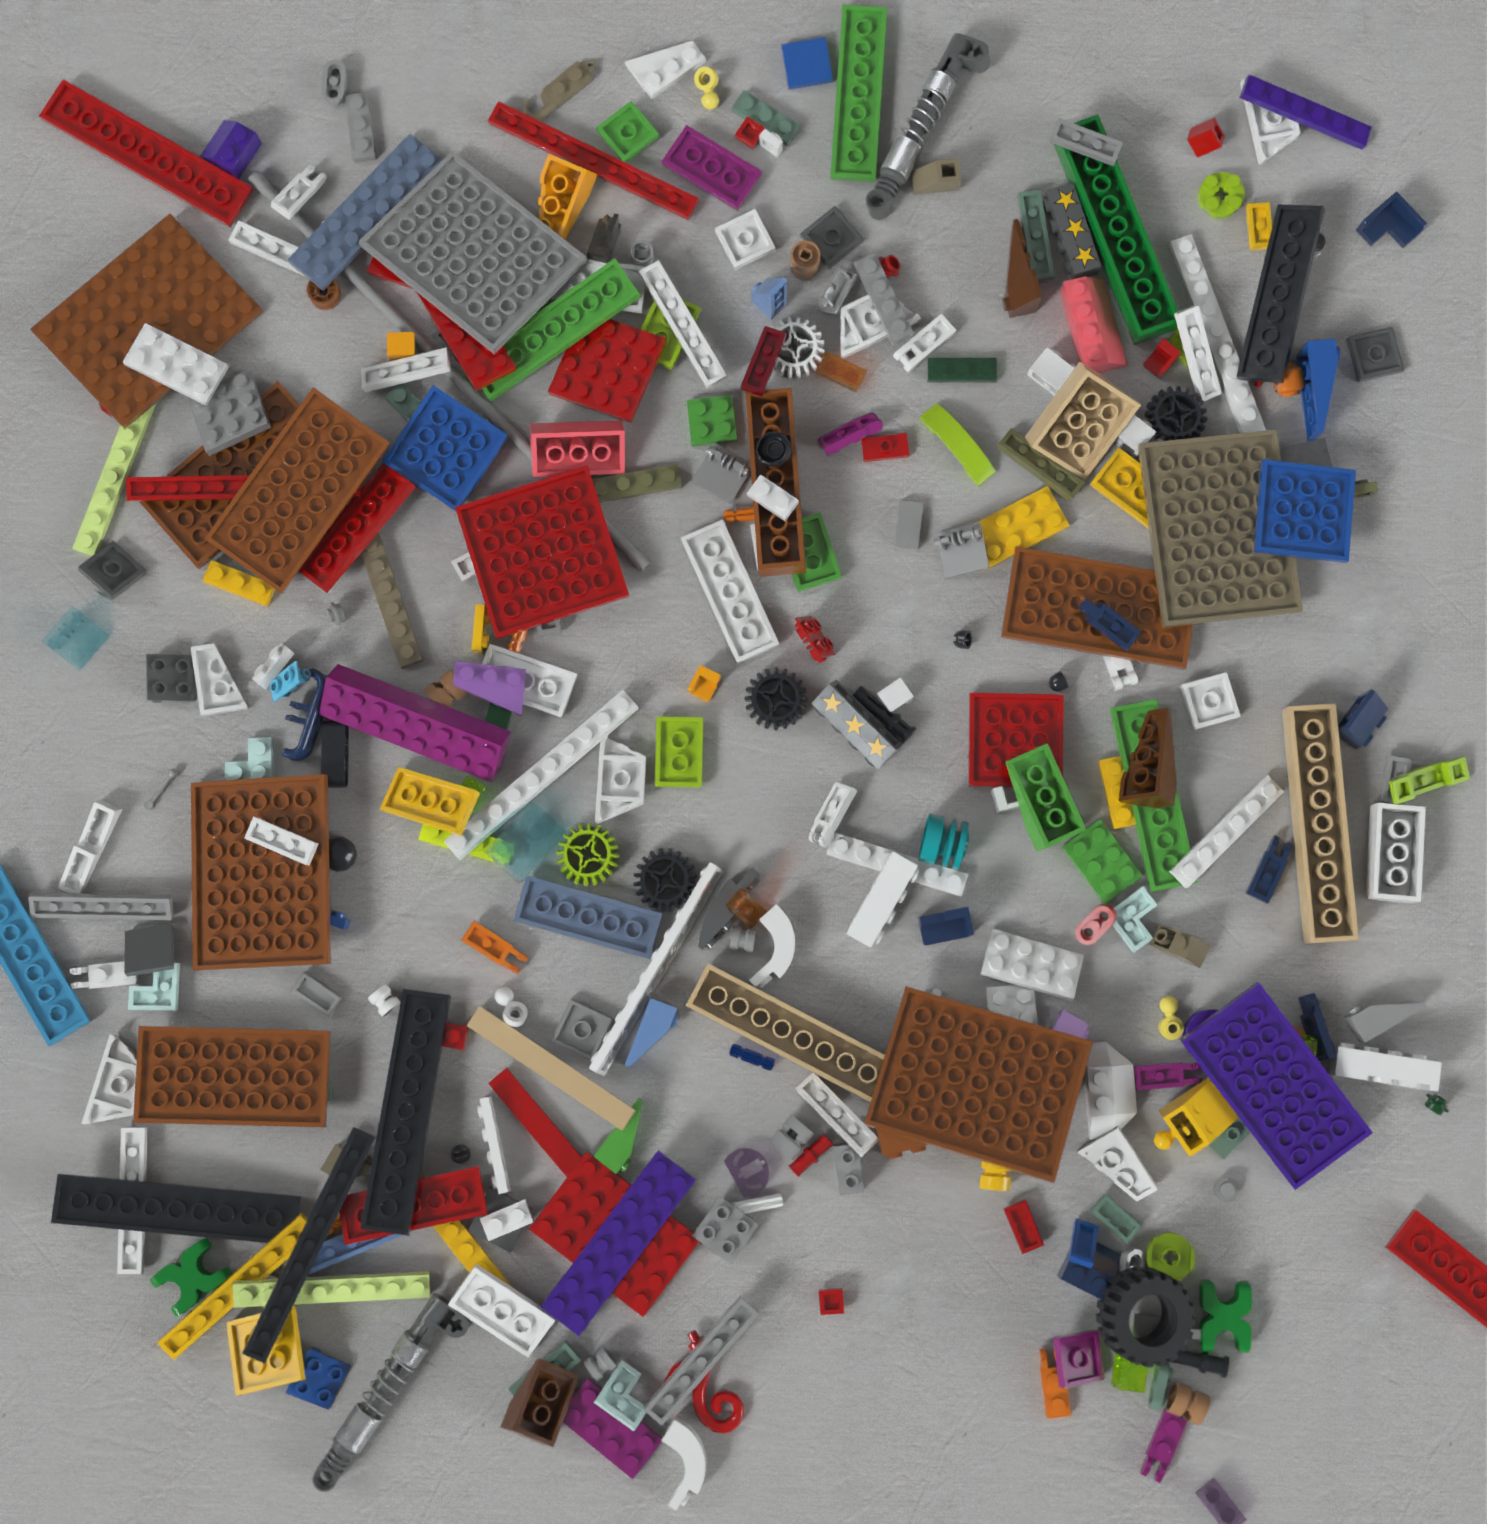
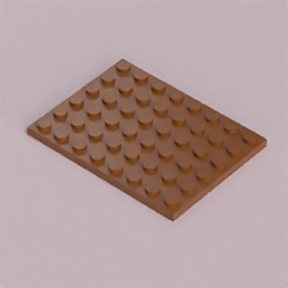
M169 213L30 328V330L107 412L126 429L172 390V388L125 366L123 363L145 323L212 356L261 315L263 310Z
M318 774L191 783L193 970L331 964L328 775ZM253 816L319 843L310 866L245 839Z
M906 986L864 1125L1055 1183L1093 1041Z

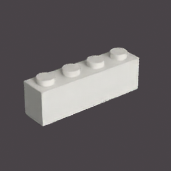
M893 849L846 930V934L870 948L873 943L878 945L884 935L881 929L885 922L890 924L896 914L893 908L897 902L902 903L908 892L905 890V887L909 881L913 883L919 873V870L916 869L918 863Z

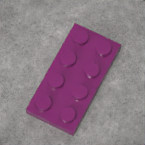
M688 125L684 127L662 160L663 166L736 211L740 209L762 176L761 170Z
M587 1377L571 1398L563 1423L631 1479H634L661 1444L662 1437L642 1420L633 1431L596 1405L594 1401L602 1388Z

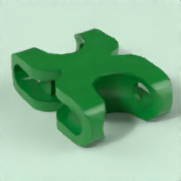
M208 1238L199 1240L185 1250L180 1257L181 1263L173 1262L168 1264L150 1278V1282L154 1287L164 1285L168 1281L174 1282L179 1286L181 1291L180 1299L171 1308L175 1317L184 1314L198 1304L203 1297L202 1291L211 1292L233 1274L229 1267H224L216 1273L208 1272L204 1269L202 1264L203 1255L212 1246Z
M1202 1279L1199 1285V1305L1209 1315L1202 1318L1198 1325V1328L1201 1330V1338L1199 1340L1201 1350L1203 1352L1212 1351L1215 1348L1217 1335L1221 1331L1229 1330L1233 1333L1237 1350L1241 1353H1248L1251 1350L1252 1329L1249 1323L1242 1320L1241 1317L1249 1314L1252 1309V1292L1249 1282L1238 1281L1235 1284L1233 1297L1229 1301L1221 1302L1217 1299L1214 1283L1209 1279Z

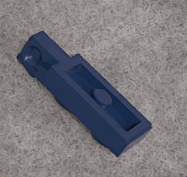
M1086 598L1078 607L1087 616L1085 620L1089 622L1088 624L1125 652L1128 651L1141 634V631L1106 604L1102 605L1097 602L1094 605Z
M1311 993L1299 997L1303 1013L1300 1019L1304 1031H1306L1305 1034L1312 1053L1318 1061L1337 1057L1316 994Z

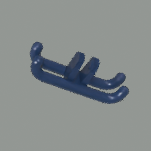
M314 668L309 669L311 672L310 677L317 681V688L311 706L295 701H290L289 705L294 709L308 712L307 718H300L291 714H286L285 717L287 721L304 726L297 747L294 749L284 748L281 752L283 757L292 761H301L310 756L324 717L319 715L327 675Z

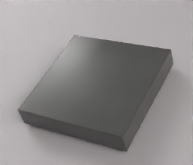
M836 206L832 207L800 233V237L803 240L812 241L820 249V260L828 269H831L864 242V238Z
M1393 327L1350 336L1346 339L1357 382L1398 374L1404 371Z
M115 541L110 542L78 566V571L111 600L115 599L146 575L147 571Z
M172 924L125 931L124 973L127 977L174 969V927Z
M489 1187L485 1195L488 1214L519 1202L504 1193L499 1194L498 1190H494L492 1187ZM486 1215L474 1217L468 1231L488 1241L480 1218ZM523 1227L488 1242L511 1253Z

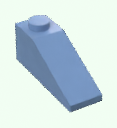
M784 277L767 278L763 283L758 282L751 291L752 303L771 320L787 304V280Z
M650 998L625 1066L631 1067L670 1031L671 1026L676 1027L680 1014L676 1013L678 1008Z

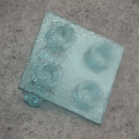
M71 606L44 637L42 642L76 669L80 670L110 635L87 618L80 610Z

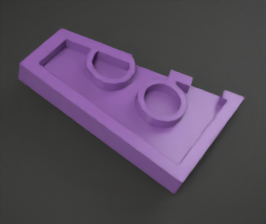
M455 661L453 686L521 716L526 669Z

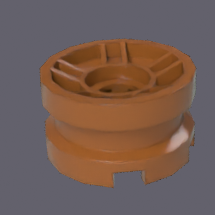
M335 279L326 288L328 289L326 295H321L320 292L324 291L309 280L306 291L315 307L321 310H330L339 304L342 293Z

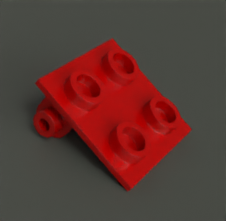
M812 616L795 618L797 622L795 624V631L804 644L810 642L806 648L807 650L813 648L809 653L814 661H818L821 664L827 660L826 657L836 655L833 651V643L829 638L824 637L821 632L822 627L816 618H812Z

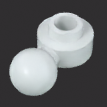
M500 987L495 993V1000L498 1004L505 1006L503 1012L504 1021L513 1027L523 1025L528 1015L526 1006L521 1002L513 1001L514 994L510 988ZM511 1015H517L518 1018H514Z

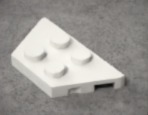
M1242 79L1240 83L1241 89L1243 88L1245 79ZM1244 100L1258 165H1261L1299 137L1301 134L1299 124Z
M868 295L841 307L842 359L888 337ZM899 301L910 326L921 321L920 315L914 314Z
M608 736L600 741L595 823L604 822L644 804L646 756L637 751L630 750L629 747L622 743L619 744L609 739Z
M109 1035L82 1124L134 1115L137 1055L116 1035Z

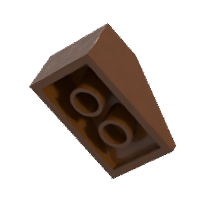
M537 1358L509 1403L500 1428L541 1445L554 1447L580 1375Z

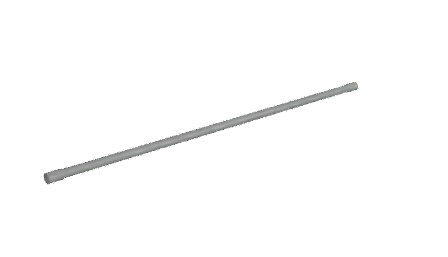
M258 171L250 175L249 182L272 202L279 193ZM298 212L290 219L307 238L315 231ZM350 264L342 271L402 332H414L415 345L423 353L436 350ZM451 365V371L444 374L501 431L506 433L509 439L531 460L530 443ZM605 518L612 541L641 572L646 571L652 562Z

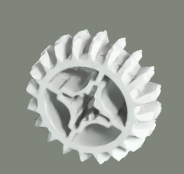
M790 317L787 318V324L780 320L778 322L779 328L775 325L771 328L788 334V340L784 342L779 355L790 358L792 363H788L778 357L773 371L780 369L779 376H783L787 372L788 379L792 378V374H796L797 379H800L801 372L809 376V368L816 371L817 366L815 363H822L820 356L825 353V350L822 349L825 342L824 340H819L822 337V333H815L817 328L815 325L808 327V320L801 324L799 317L796 318V322H792ZM796 333L805 336L809 341L807 339H799ZM792 340H793L794 345H796V348H797L796 356H795L794 351H792V348H791V346H792ZM808 350H813L805 361L800 362L802 354L807 353Z

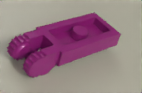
M870 412L832 430L817 440L828 456L839 452L841 448L851 443L858 442L868 434L875 435L883 428V423L876 414Z
M1182 1062L1133 1066L1135 1089L1138 1091L1199 1084L1202 1082V1078L1191 1077L1184 1079L1183 1070H1197L1201 1067L1198 1063L1182 1064Z
M1165 1408L1163 1409L1145 1452L1146 1457L1140 1470L1141 1475L1147 1476L1153 1459L1160 1461L1155 1472L1154 1481L1160 1483L1163 1480L1167 1471V1465L1169 1466L1188 1422L1184 1417H1178L1167 1412Z

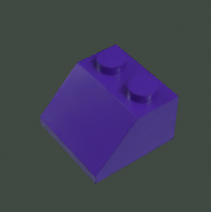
M223 120L200 157L235 178L240 179L261 147L262 142L256 132L241 123Z

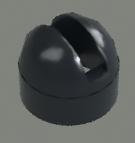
M968 630L957 631L953 636L956 637V641H953L954 645L960 649H969L972 644L971 632Z
M1061 671L1051 676L1049 685L1052 690L1059 692L1069 688Z
M464 1144L455 1146L451 1151V1158L457 1164L466 1163L470 1159L471 1151ZM465 1150L466 1155L455 1158L454 1154Z

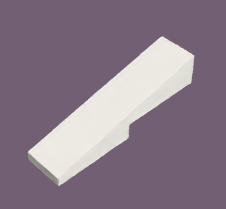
M104 800L94 802L79 843L73 847L59 883V889L67 893L84 892L123 810L122 808Z

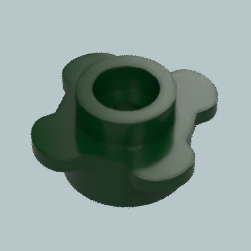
M1426 1094L1428 1100L1424 1105L1440 1116L1444 1111L1449 1112L1445 1099L1437 1094H1434V1096Z

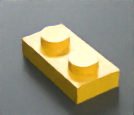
M1270 202L1247 204L1245 211L1249 251L1267 250L1272 230Z
M481 604L475 605L471 650L474 654L484 655V648H488L489 645L486 625L490 626L491 621L486 606Z

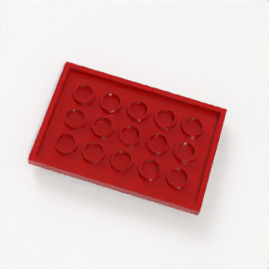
M586 1151L529 1227V1230L573 1263L632 1184L619 1174H615L596 1159L593 1154ZM670 1214L613 1290L612 1294L644 1317L700 1242L692 1236L694 1232Z

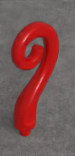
M696 1330L687 1334L691 1341L688 1344L690 1351L704 1338V1336L699 1337ZM710 1370L693 1389L694 1411L699 1421L709 1430L715 1433H730L743 1420V1402L733 1391L723 1390L717 1392L711 1400L713 1412L715 1414L721 1413V1403L729 1401L733 1406V1413L726 1420L715 1419L710 1414L705 1402Z

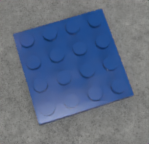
M432 385L382 462L456 511L455 507L465 504L509 436Z
M1263 459L1260 467L1254 553L1340 563L1349 562L1356 470Z

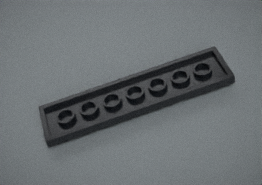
M1277 205L1236 377L1238 380L1284 383L1325 211L1323 206Z

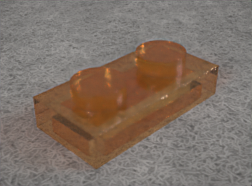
M827 351L816 369V374L856 393L867 373V370Z
M742 888L725 905L749 928H753L767 912Z

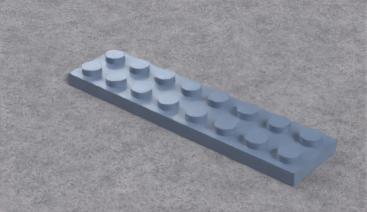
M409 134L288 258L289 263L324 291L363 250L359 240L443 160L413 135Z

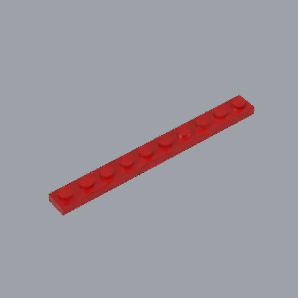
M499 101L488 119L490 125L560 159L598 174L597 177L688 221L699 202L698 197Z
M250 475L126 477V501L232 500ZM361 486L353 497H361Z

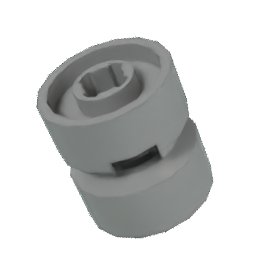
M791 1114L783 1123L784 1129H778L770 1141L789 1158L794 1160L801 1151V1145L807 1144L815 1134ZM793 1131L798 1134L795 1140L789 1136Z

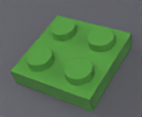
M632 101L596 127L598 134L617 157L625 163L659 139V133Z
M732 395L687 400L692 447L713 445L714 443L737 442Z

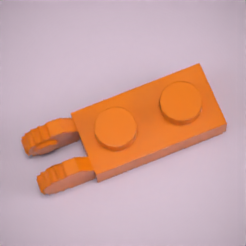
M475 920L461 939V941L500 966L503 965L517 975L520 969L513 963L511 964L505 960L509 953H512L516 958L524 962L529 958L513 948L512 944Z
M1045 1348L1039 1349L1041 1364L1039 1370L1046 1418L1071 1416L1068 1388L1059 1387L1057 1365L1048 1367L1047 1352ZM1054 1348L1053 1353H1054V1358H1055V1362H1056L1055 1348Z

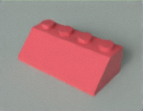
M1085 276L1064 281L1060 294L1078 362L1081 361L1098 373L1126 367L1127 361L1105 280Z
M622 420L530 423L533 477H550L588 465L591 475L625 473V430Z

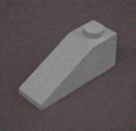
M1425 1002L1367 1006L1359 1004L1349 1010L1350 1014L1344 1018L1360 1043H1366L1427 1006Z

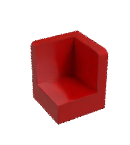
M1212 118L1192 127L1187 141L1196 157H1201L1222 148L1225 135L1217 120Z
M1163 338L1144 362L1143 367L1158 379H1161L1178 359L1181 351Z

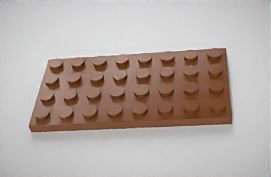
M277 381L261 395L271 428L211 456L205 452L202 445L166 477L250 475L300 405ZM232 500L140 501L141 505L198 569L203 567L221 551L204 538Z
M313 387L204 539L283 594L391 443Z
M1015 547L1001 638L1184 670L1187 668L1193 624L1162 627L1155 570ZM1087 598L1094 605L1097 602L1102 605L1106 604L1141 631V634L1128 651L1122 650L1088 624L1089 622L1085 620L1087 616L1078 609L1083 600Z
M139 1026L133 1123L326 1127L331 1031Z

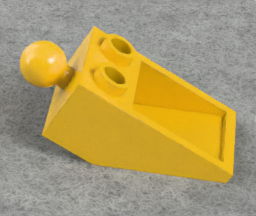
M1208 1077L1158 1110L1171 1130L1168 1132H1157L1154 1136V1144L1158 1149L1167 1150L1172 1146L1173 1140L1177 1138L1185 1152L1191 1157L1211 1144L1239 1117Z

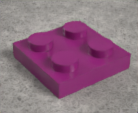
M1088 1330L1053 1337L1059 1387L1069 1388L1105 1380L1098 1330Z

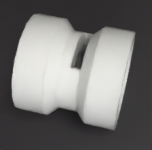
M387 984L377 989L368 997L370 1003L377 1006L381 1017H385L400 1005V1000L397 997H393L391 989Z

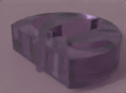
M739 1148L731 1152L724 1160L743 1197L754 1196L764 1189L769 1178V1166L760 1152L751 1148ZM743 1150L744 1155L740 1157L737 1166H735L733 1161L736 1155ZM756 1159L765 1161V1164L762 1165L763 1169L746 1179L744 1176L738 1177V1174L741 1173L740 1168ZM761 1183L762 1187L751 1189L747 1188L745 1184L756 1185Z

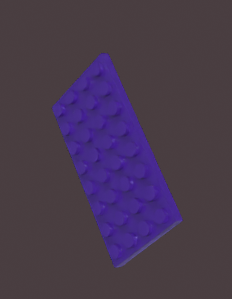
M1258 981L1179 1039L1294 1190L1373 1133Z

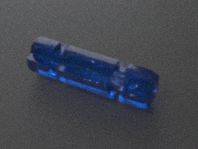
M732 1044L729 1055L732 1057H739L742 1061L758 1067L760 1065L768 1071L773 1069L775 1060L771 1057H763V1054L747 1048L742 1049V1046Z

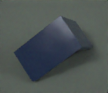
M1396 191L1360 223L1356 231L1370 246L1388 232L1402 248H1405L1420 235L1428 224Z
M968 907L918 918L924 946L974 935Z

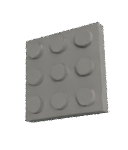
M250 369L221 381L207 406L188 397L205 452L209 456L271 428L254 375Z

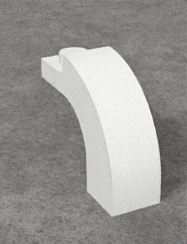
M777 904L759 919L760 923L769 931L773 938L774 953L771 960L749 980L755 988L758 985L763 988L773 979L770 976L772 972L780 979L787 971L793 959L795 951L793 927L787 915Z
M675 1416L664 1433L662 1441L680 1454L685 1465V1474L668 1502V1506L677 1510L679 1505L684 1507L691 1496V1493L688 1492L689 1490L697 1495L701 1490L705 1477L706 1455L702 1441L696 1431L684 1420Z

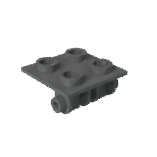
M146 654L147 700H152L153 703H161L162 701H195L192 655Z

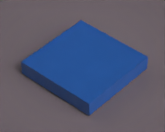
M826 37L781 44L788 90L833 83Z

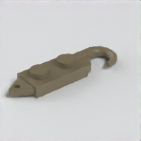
M576 61L543 88L541 100L544 107L537 113L529 112L527 106L530 99L527 98L523 102L522 113L540 121L556 108L559 109L592 82L591 76L596 66V61L583 63Z

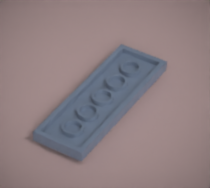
M527 875L513 921L650 959L663 913Z

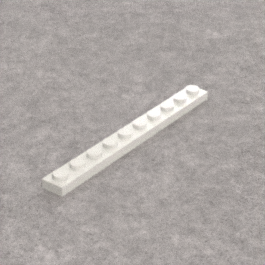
M1190 234L1172 240L1169 243L1170 250L1191 305L1199 306L1214 366L1240 433L1266 431L1248 381L1238 380L1236 377L1240 360L1193 236Z
M624 690L620 691L468 820L462 836L452 834L444 843L461 861L639 709L636 703Z
M710 862L701 871L700 880L696 887L690 890L692 893L688 895L686 904L678 910L676 921L665 932L663 943L660 948L654 951L651 958L652 961L648 968L641 973L640 982L636 989H633L628 995L626 1006L617 1014L615 1018L616 1023L613 1028L605 1034L600 1050L593 1055L589 1069L602 1076L606 1075L724 874V871Z

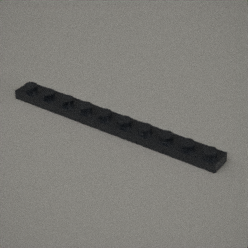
M354 1126L352 1127L242 1351L243 1355L265 1364L368 1154L375 1136Z

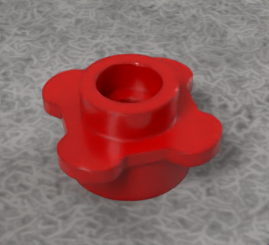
M890 254L885 258L882 256L878 258L888 278L891 275L895 277L899 275L901 266L899 260L894 255Z

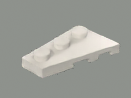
M690 41L625 61V66L652 100L705 63L706 58L695 43Z
M215 644L191 647L200 715L207 716L248 710Z
M1119 1126L1077 1150L1081 1156L1086 1157L1099 1171L1104 1172L1135 1201H1139L1158 1190L1157 1185Z

